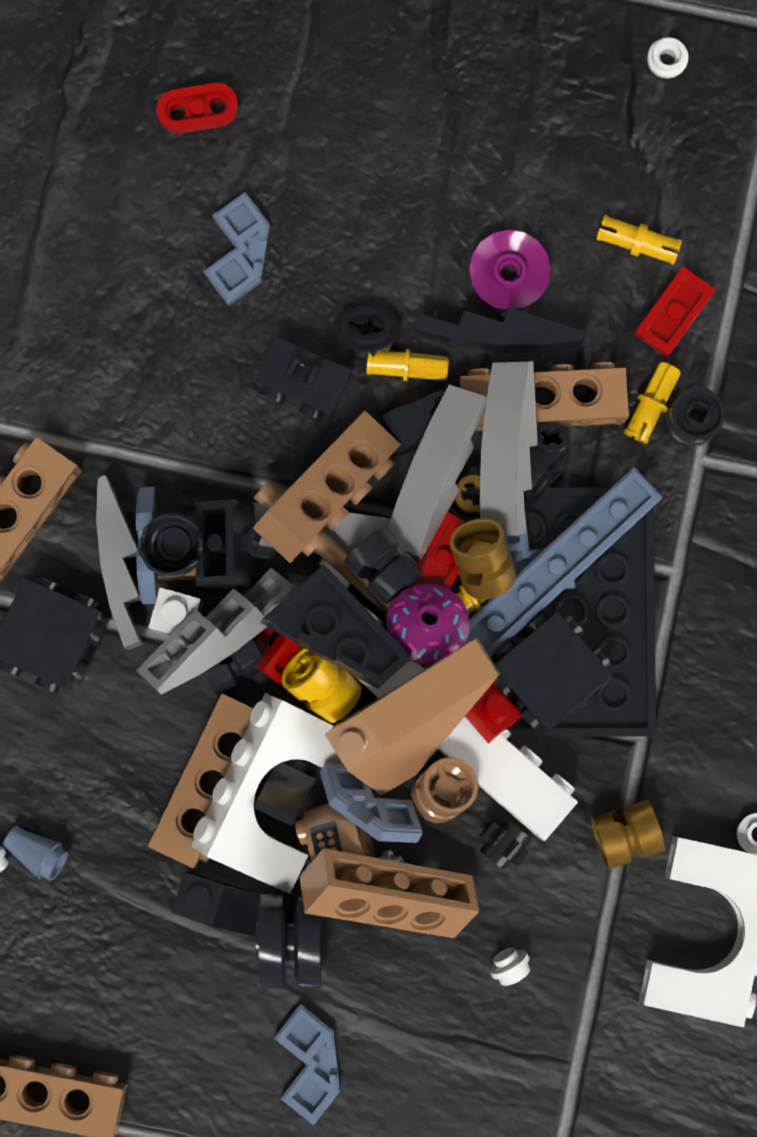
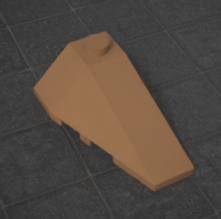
M476 637L342 719L325 736L346 769L382 796L417 775L500 673Z

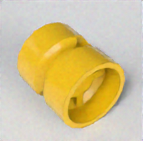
M305 648L294 655L282 675L283 687L298 700H305L306 707L319 719L327 723H334L345 717L357 704L361 695L362 686L356 677Z

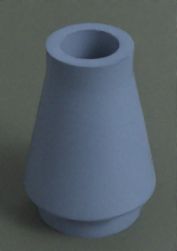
M18 826L10 830L3 843V848L10 851L38 879L43 877L49 881L55 879L68 858V852L62 849V843L25 831Z

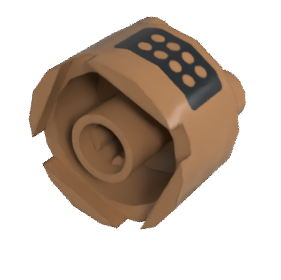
M329 803L305 809L303 818L295 821L301 845H308L311 861L306 862V868L323 848L375 858L371 835L329 806Z

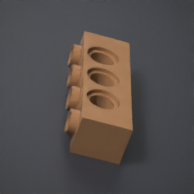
M600 362L591 364L590 370H574V365L560 364L550 366L549 372H534L535 388L545 387L549 389L554 398L553 402L549 405L536 403L537 427L546 422H558L565 427L624 424L629 417L626 368H615V363ZM482 368L467 371V376H460L459 388L483 395L487 399L491 369ZM578 385L590 387L594 393V400L590 403L579 402L574 397L573 388ZM484 415L475 431H483Z
M364 411L273 504L253 529L290 563L301 551L306 556H309L325 539L319 532L325 526L333 530L349 513L343 506L349 500L357 505L372 489V486L367 481L373 475L380 480L396 463L390 456L401 444ZM303 511L307 512L311 516V518L308 517Z
M38 437L31 444L25 442L20 447L13 459V462L16 463L7 477L4 475L0 476V513L8 508L15 509L17 513V520L12 527L7 529L0 528V583L82 472L76 464ZM31 475L40 476L42 481L40 490L33 495L23 494V481Z
M221 694L148 845L149 848L193 869L198 866L199 861L207 864L210 858L191 847L194 841V833L188 831L184 826V815L188 810L196 808L201 810L206 816L213 798L212 795L204 791L202 778L211 770H216L222 774L223 778L225 777L232 761L231 757H227L222 753L220 741L228 733H237L243 739L250 725V715L253 708Z
M324 848L300 875L304 912L306 914L455 938L479 913L473 877L471 875Z
M10 1055L9 1061L0 1059V1075L6 1083L4 1093L0 1094V1120L88 1137H116L127 1088L126 1083L117 1082L118 1075L102 1071H94L92 1077L76 1074V1067L60 1063H52L51 1069L34 1066L35 1059L19 1055ZM38 1081L45 1085L48 1091L46 1101L35 1102L29 1097L27 1092L29 1082ZM80 1089L86 1092L90 1100L89 1108L85 1110L73 1108L69 1102L70 1091Z

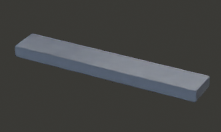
M634 467L516 576L514 585L506 593L492 598L469 619L470 631L465 644L477 637L489 657L494 655L663 497Z

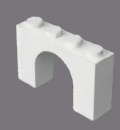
M265 693L262 701L258 702L251 712L250 725L244 738L233 749L231 755L232 762L225 777L214 788L213 802L206 816L200 819L195 827L194 841L191 847L206 857L290 894L308 855L262 831L257 823L253 808L255 793L264 775L277 764L287 760L302 759L322 768L325 763L343 764L325 736L333 725Z
M672 836L664 877L708 887L723 895L729 901L736 914L738 933L734 947L728 956L710 968L693 970L647 960L639 1002L645 1006L744 1027L746 1018H752L756 1005V994L751 993L754 976H757V855Z

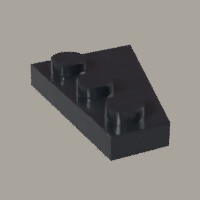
M322 565L264 616L260 622L376 689L384 685L411 659L408 653L325 565Z

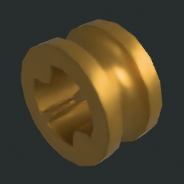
M469 475L461 479L457 484L459 492L454 500L457 507L464 513L478 514L480 513V504L473 506L471 500L463 501L461 492L466 493L467 489L464 486L468 484H473L475 489H480V476Z

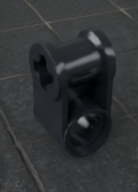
M437 391L413 403L397 407L380 418L385 430L401 444L395 451L397 456L405 455L418 449L430 420L436 411V405L440 403L446 391Z
M546 422L537 427L538 445L530 447L532 489L524 491V497L530 501L538 500L569 466L570 456L566 449L570 445V433L563 424L558 422Z

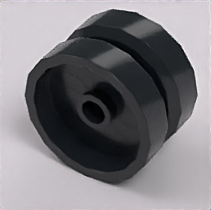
M261 894L259 921L256 923V961H259L260 989L283 988L287 981L288 961H294V978L299 988H321V916L306 914L304 912L302 894H299L295 900L294 921H288L287 900L284 895Z

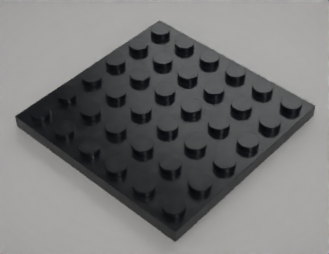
M465 487L467 489L466 493L461 492L463 501L471 500L473 506L479 505L480 489ZM548 488L534 502L524 497L529 550L547 548L611 488ZM455 500L448 510L449 513L464 522L481 519L480 513H464L457 507ZM653 506L574 580V589H564L510 639L518 646L530 635L524 628L543 612L548 618L557 611L562 617L569 614L584 631L580 636L584 643L590 649L597 646L609 659L612 665L608 670L613 677L549 732L545 733L541 727L534 731L521 716L516 723L507 729L511 733L509 737H656ZM460 575L457 576L450 588L454 594L459 592L458 587L462 585ZM473 612L472 614H470V615H469V619H470L473 615H475L476 612ZM430 613L424 614L421 617L422 621L427 625H434L436 623ZM492 655V656L490 657V659L492 660V662H493L494 665H495V664H497L498 662H497V660H496V659L493 657V655ZM513 695L510 696L519 705L517 708L519 711L524 708Z

